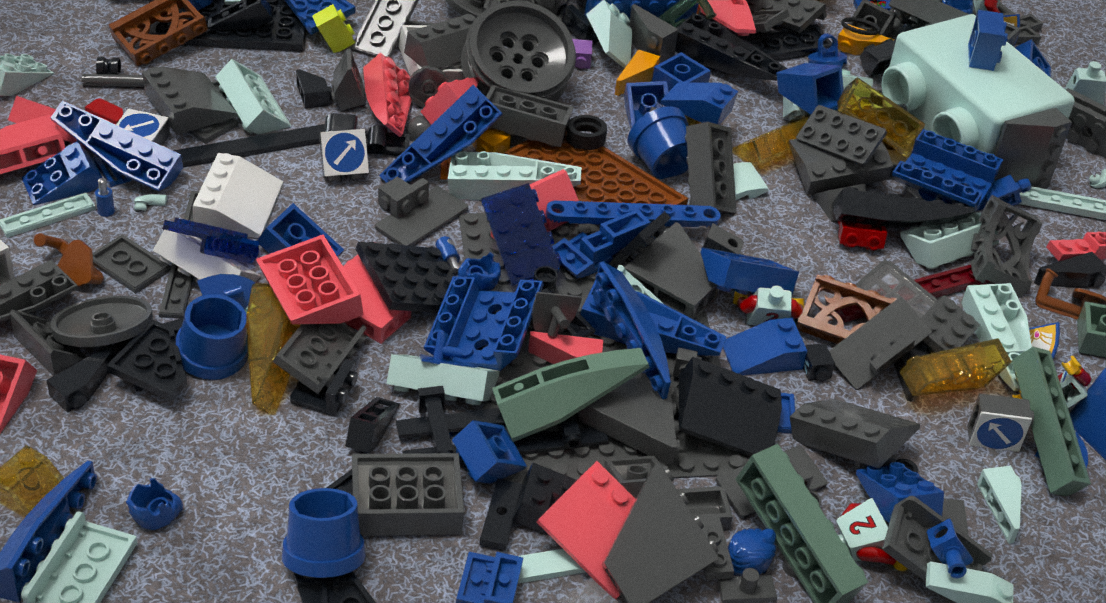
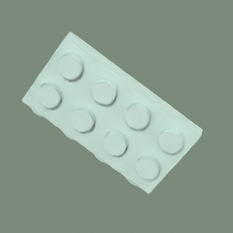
M77 511L74 517L67 521L60 538L53 542L46 559L38 564L36 573L31 581L24 585L21 593L23 603H101L137 545V536L87 522L85 514Z

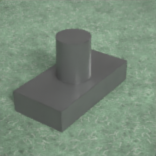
M753 568L745 569L742 576L717 580L722 603L776 602L777 600L772 575L759 576L758 571Z

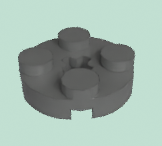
M429 65L416 70L409 79V93L412 101L424 108L426 106L425 102L438 92L437 88L442 83L449 82L446 74L440 69ZM425 84H433V91H425Z

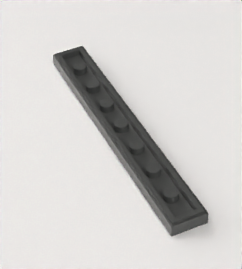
M191 191L181 230L187 231L203 240L206 229L204 227H193V204L199 191ZM172 263L159 317L181 319L185 315L194 276L192 274L187 276L177 270L179 266Z

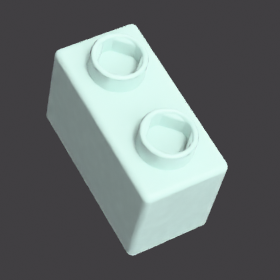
M974 14L898 34L890 66L882 76V93L888 105L906 104L909 121L920 131L923 129L933 131L940 136L954 139L956 142L975 147L977 150L988 154H994L1005 121L1052 108H1057L1069 119L1075 102L1074 97L1008 42H1006L1005 46L1001 47V61L996 63L994 71L969 67L968 42L976 18Z

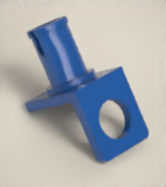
M947 519L928 529L927 535L931 549L942 564H947L950 576L961 578L967 572L966 565L972 563L973 558L957 537L951 519ZM948 529L944 536L935 538L940 530Z

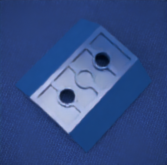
M923 129L915 140L911 155L906 162L900 161L892 172V176L896 182L952 204L963 203L967 207H973L976 213L989 193L1003 159L996 157L994 154L977 150L975 147L956 142L954 139L940 136L933 131Z
M453 276L424 345L425 351L434 356L438 331L448 333L446 346L463 348L461 358L445 355L443 358L501 371L518 357L532 318L535 296L537 292H541L544 285L543 281L520 280L516 292L479 291L475 277Z

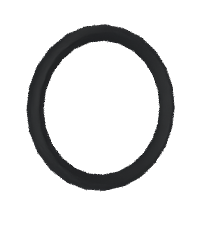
M848 17L841 21V25L854 33L877 35L881 32V28L877 24L865 19ZM845 22H858L866 24L875 28L877 31H866L849 26Z

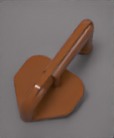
M38 233L34 236L36 246L56 248L63 254L57 266L78 287L86 284L100 285L104 282L103 274L93 266L92 249L83 241L73 240L69 244L64 239L48 236L43 233Z
M1049 268L1046 269L1035 298V303L1038 307L1077 320L1085 301L1106 305L1105 296L1080 288H1075L1071 296L1082 300L1081 306L1049 297L1048 293L1054 278L1058 277Z

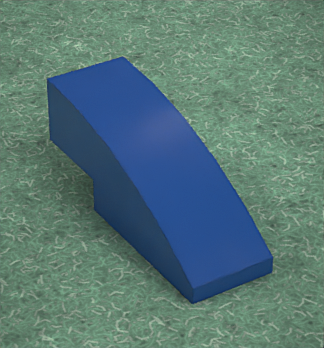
M638 209L601 223L600 231L581 238L580 251L593 261L595 265L626 247L651 222Z

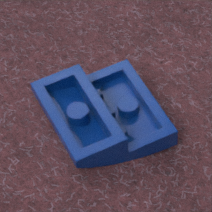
M581 232L570 241L563 238L547 250L549 255L576 278L585 277L597 272L599 263L594 265V262L580 251L581 238L587 236L584 232ZM612 256L603 261L609 264L613 260Z
M469 552L456 603H513L524 558L496 552L495 557Z

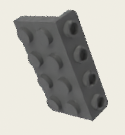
M746 0L750 10L788 9L789 17L782 20L783 23L780 26L799 33L805 30L815 19L824 20L827 17L825 3L816 0Z
M346 323L301 324L272 362L318 394L324 386L329 388L336 376L333 373L337 374L344 359H350L366 338L363 332L367 327L362 325L357 332Z
M908 496L894 505L882 550L926 581L927 563L931 561L942 564L931 549L927 530L946 519L915 496ZM954 526L957 537L973 558V562L966 565V568L981 571L982 566L991 561L992 554ZM948 529L940 530L935 538L944 536Z

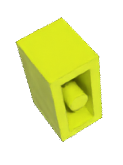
M334 4L312 15L317 28L333 53L340 52L355 44L352 36L355 34L350 23L345 24V15L341 9L337 11Z

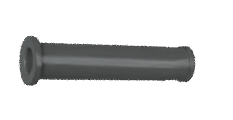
M82 74L83 87H136L145 89L142 75Z

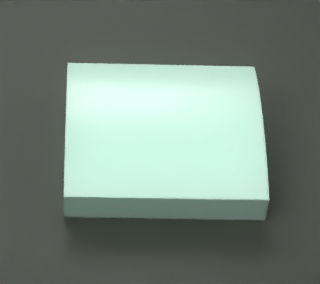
M751 162L733 164L736 200L746 195L749 199L756 198L769 191Z

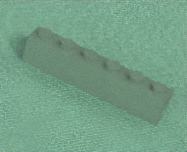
M1033 346L1012 360L1014 373L1018 380L1022 399L1029 400L1030 409L1034 411V421L1031 428L1050 493L1071 496L1090 485L1091 482L1051 352Z

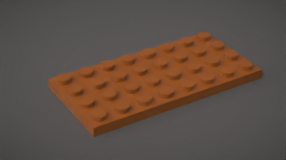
M566 135L561 147H551L540 141L527 140L504 151V154L582 167L581 184L573 187L579 201L687 205L688 203L686 196L606 147L602 146L595 150H581L571 146L566 140Z

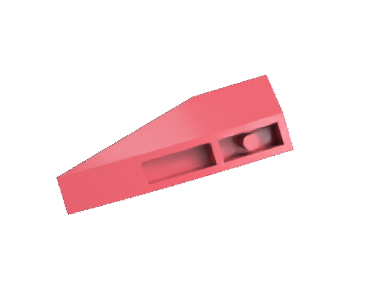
M746 0L699 1L700 12L703 15H707L738 35L749 36V33H756L753 17Z
M380 52L363 67L365 92L375 116L392 132L401 137L412 101L409 93L410 76L406 70L397 67L390 57H386Z
M51 115L16 123L0 129V175L44 163L47 159L65 149L61 132L55 122L51 120Z

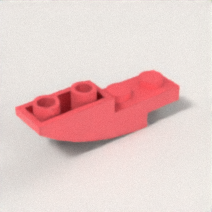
M1086 232L1083 239L1050 240L1046 248L1058 261L1093 252L1100 260L1106 259V232Z

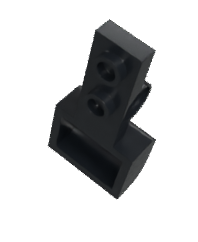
M331 113L326 116L324 132L358 129V117L356 115ZM379 125L371 126L368 131H365L368 154L400 156L410 146V134L403 133L399 137Z

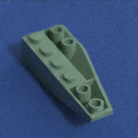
M641 348L614 350L590 354L546 366L493 387L492 390L511 439L515 442L565 421L648 369L649 364Z

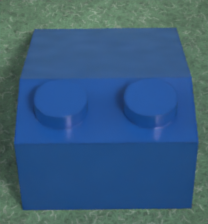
M667 81L626 83L624 101L630 130L641 117L649 113L651 107L656 109L666 107L660 104V102L668 93Z
M677 83L661 100L660 104L666 107L679 108L684 115L701 123L711 122L720 125L732 112L738 91L722 83Z
M294 203L278 216L256 241L271 254L324 235L337 257L344 251L336 241Z
M793 318L768 320L727 338L723 346L732 372L740 375L802 370L807 355V349Z

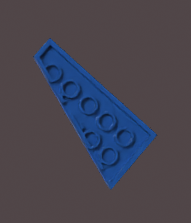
M285 0L311 35L319 31L312 15L334 4L337 11L341 9L346 18L356 13V6L346 0Z

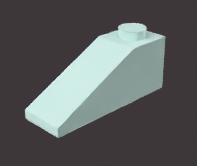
M1011 466L983 469L977 485L1008 544L1014 543L1020 529L1021 480Z
M931 561L927 563L926 587L956 603H1013V584L992 573L967 569L963 577L953 578L948 573L947 564Z

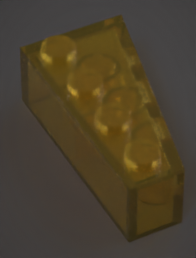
M999 338L923 356H914L907 361V365L900 373L912 396L967 391L986 387L1012 361Z

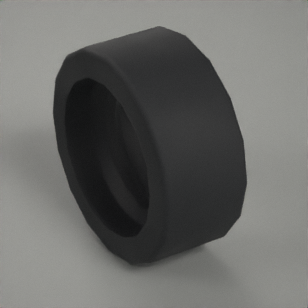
M575 116L569 120L566 140L571 146L581 150L598 149L606 143L607 124L596 116Z

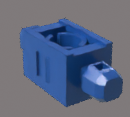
M1008 175L994 181L978 210L984 209L991 195L1013 206L1022 203L1020 193H1025L1032 188L1029 179H1021L1015 183L1012 176Z

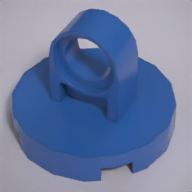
M826 33L818 39V52L808 56V63L843 67V64L847 65V55L838 52L837 39L833 35ZM827 38H831L833 41L832 45L829 48H824L823 42Z

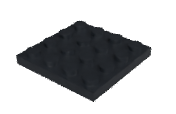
M357 243L355 250L389 310L438 313L452 277L455 276L447 261L443 260L441 251L438 248L396 245L393 243Z

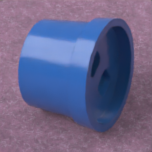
M662 107L655 109L641 117L633 125L627 138L628 146L638 158L644 161L656 178L665 179L681 175L689 170L687 164V143L685 140L686 126L689 125L684 113L679 108Z
M208 294L200 296L189 303L185 311L182 327L179 329L175 339L176 346L179 348L182 366L186 372L199 378L218 380L235 374L245 365L249 356V342L246 335L247 317L245 310L237 301L224 295Z
M319 488L301 492L291 499L289 503L287 536L283 541L281 556L283 564L289 570L303 576L327 578L347 574L363 564L366 557L363 536L360 534L357 500L353 495L338 489Z

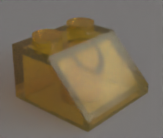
M26 445L0 467V504L25 518L40 500L59 484L64 477L47 456Z

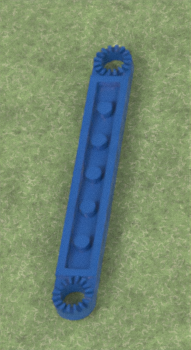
M555 200L547 204L545 215L548 219L550 218V221L554 220V222L558 221V223L565 221L577 224H601L636 209L651 223L665 211L671 217L664 224L665 226H672L677 222L682 227L710 226L711 228L712 223L717 225L721 217L720 212L712 206ZM553 209H557V211L559 209L561 213H556L553 211Z

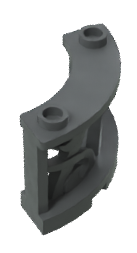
M991 195L979 218V222L982 223L979 233H974L971 251L975 252V255L971 261L972 272L975 279L982 283L985 280L995 284L1011 283L1017 297L1022 298L1030 289L1033 281L1029 272V258L1036 235L1040 232L1042 222L1036 215L1030 214ZM1004 210L1011 212L1014 215L1008 218L1007 215L1004 213ZM1018 216L1027 220L1022 231L1020 227L1024 222L1015 226L1012 225ZM995 230L996 232L1001 230L998 235L995 234ZM1006 235L1012 251V257L1002 263L999 254L992 247V244Z

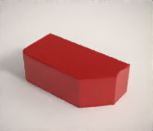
M97 98L85 106V111L115 125L123 116V109L101 98Z

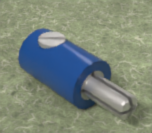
M100 178L98 180L99 188L95 191L96 209L100 216L108 217L115 212L113 193L111 188L107 187L106 179Z
M447 236L439 238L435 244L436 248L441 251L443 260L447 261L453 272L458 273L460 256L455 248V243Z

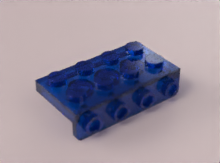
M529 183L481 198L483 209L511 286L519 284L520 280L534 279L535 270L541 266L552 267L559 273L560 266L562 265L559 253H555L552 247L554 244L551 231H546L544 224L547 223L544 211H539L537 202H539L537 192L535 189L531 190Z
M176 217L174 222L164 220L163 230L202 238L200 246L202 254L253 263L259 255L260 241L247 239L248 234Z

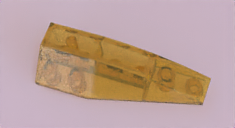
M255 283L251 288L246 314L252 404L268 415H275L290 374L272 361L301 324H291L269 284Z

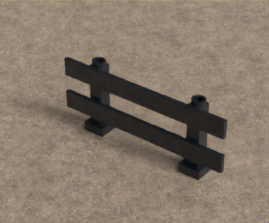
M443 386L418 388L419 413H425L426 417L396 420L399 439L431 435L433 447L404 450L402 454L457 453L456 446L451 443L450 432L462 431L473 420L506 426L499 408L444 414L445 391ZM577 412L565 421L557 424L559 431L532 434L513 443L520 455L603 445L608 444L609 439L607 434L592 427L579 428L575 418L578 417ZM459 457V463H463V459Z

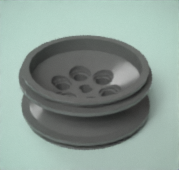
M525 1L502 2L479 14L470 26L461 53V69L464 79L467 77H478L480 80L477 89L485 96L488 94L492 84L508 90L523 92L557 102L564 93L576 64L574 42L565 24L546 8Z

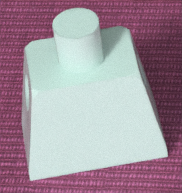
M1092 61L1089 63L1088 69H1075L1064 89L1069 88L1104 105L1106 76L1104 71L1100 70L1101 64Z

